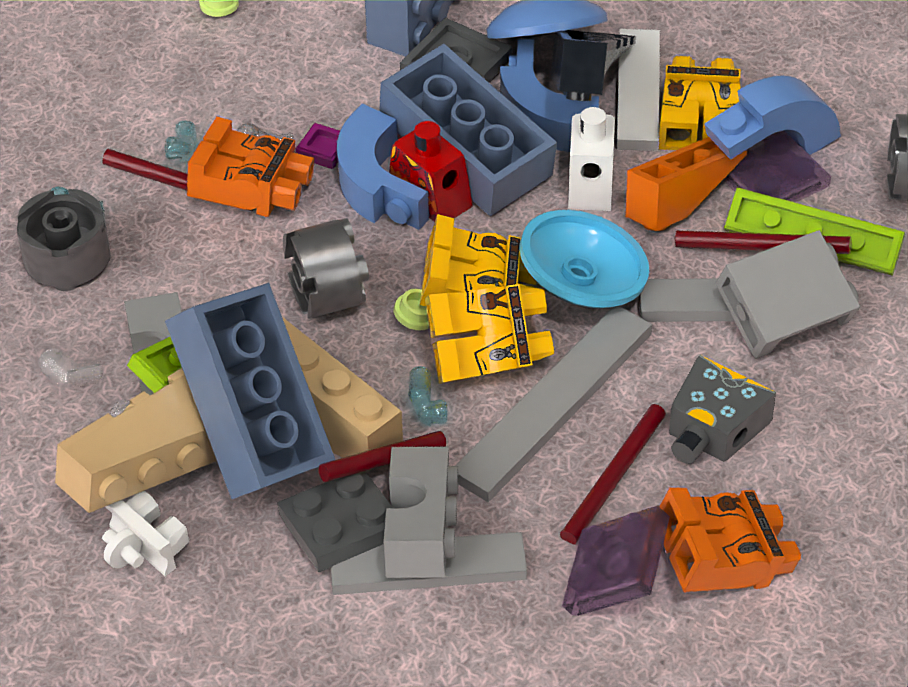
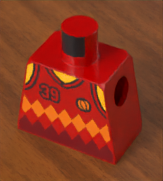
M432 121L420 122L413 131L394 142L391 149L389 173L428 191L429 218L435 222L437 214L456 218L473 207L465 157L460 150L440 135V127L437 123Z

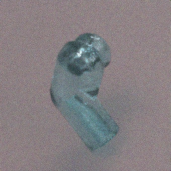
M186 120L176 124V137L170 136L165 140L164 152L169 160L179 159V162H188L198 147L195 124Z
M419 366L410 371L408 395L420 422L432 427V423L445 424L448 421L447 402L443 399L431 401V372L426 367Z

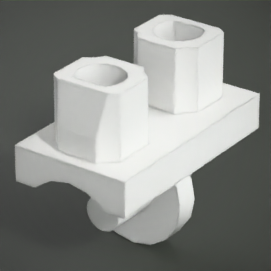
M146 491L137 493L125 501L120 500L105 506L112 513V518L109 524L111 529L107 530L102 537L103 541L107 543L104 559L112 568H122L128 563L133 568H138L145 558L164 576H167L176 569L173 556L190 542L185 525L174 516H170L156 528L152 527L150 523L161 514L158 504Z

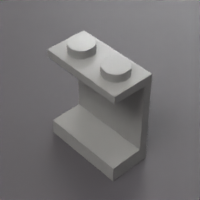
M820 230L727 264L715 282L755 359L772 353L780 340L836 319L840 326L849 323L860 308L858 294L854 285L850 281H846L838 266V257L835 249L830 243H826Z

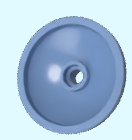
M521 0L503 10L491 21L486 31L487 38L520 37L587 27L606 22L608 18L607 12L589 0Z

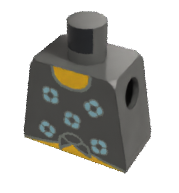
M699 355L671 407L669 434L677 438L671 446L674 456L686 464H692L702 452H705L723 462L727 461L771 423L776 392Z

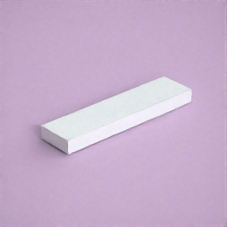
M620 29L619 34L636 36V42L619 57L617 150L658 151L660 30Z

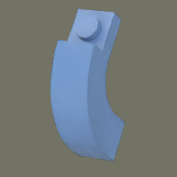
M518 39L517 56L509 55V66H500V93L557 142L556 150L570 152L572 116L581 114L584 109L589 107L599 108V96H592L591 101L566 99V95L553 92L544 87L534 75V39Z
M791 76L768 77L737 91L738 103L704 123L706 135L730 160L769 135L782 131L806 156L819 151L841 137L839 121L834 111L806 83Z
M361 104L346 120L338 136L337 159L339 183L342 193L350 206L372 223H375L385 213L396 223H406L420 230L429 220L428 191L388 173L381 167L382 163L391 155L392 145L397 141V119L365 104Z

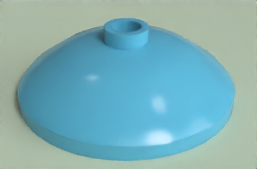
M576 210L546 212L532 219L525 227L521 236L519 250L525 268L542 288L568 303L588 308L620 306L637 298L648 280L649 263L642 247L624 229L600 216Z

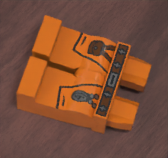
M216 116L203 137V141L201 140L188 161L187 196L240 209L252 210L257 208L256 214L269 217L275 206L294 211L301 197L302 185L308 186L313 178L314 158L295 153L294 139L283 137L280 141L278 138L270 135L256 137L232 130V120Z
M669 488L653 518L666 552L671 553L669 559L683 592L738 589L751 586L754 589L765 588L770 585L776 574L792 573L801 559V553L795 541L777 540L776 536H778L784 526V517L778 504H761L755 490H742L739 496L735 493L725 492L712 497H691L687 488ZM677 525L673 532L671 526ZM694 562L691 569L689 570L688 563Z

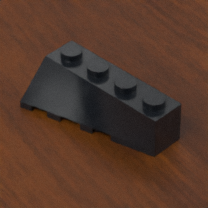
M579 30L555 32L551 69L553 82L559 91L564 92L563 95H566V99L591 101L592 94L602 95L606 71L616 59L635 44L636 36Z

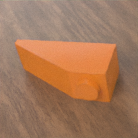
M707 137L627 170L626 217L642 224L645 229L651 231L665 230L668 226L686 219L747 155V150L730 160Z

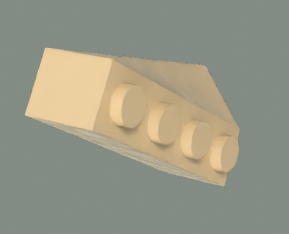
M283 318L333 453L344 458L403 441L402 411Z
M183 368L169 375L168 382L170 384L152 395L143 391L130 399V404L125 408L124 412L115 418L108 413L57 444L55 483L88 513L217 461Z

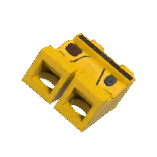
M675 56L672 64L666 65L659 149L678 150L697 142L699 117H703L702 139L707 138L704 123L739 102L737 91L741 89V69L734 68L732 59L716 58L711 61V67H695V60L690 56ZM672 128L686 129L690 136L684 140H674L667 135V132Z
M437 214L427 243L420 305L426 306L425 298L431 294L502 287L519 284L518 281L536 285V281L522 262L519 250L520 237L509 235L506 240L503 236L496 233L478 234L455 228L454 218ZM519 284L520 289L536 288L528 285Z
M515 284L455 293L431 294L425 298L431 338L477 332V336L436 341L432 344L439 384L529 367L533 365L532 361H537L554 354L551 332L544 331L527 334L525 317L547 313L544 289H520V285Z

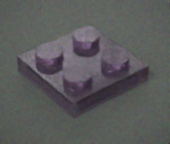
M783 130L769 135L748 148L747 155L723 181L734 192L738 187L796 203L829 187L831 175Z
M657 505L582 529L562 607L571 615L579 616L651 595L670 516Z

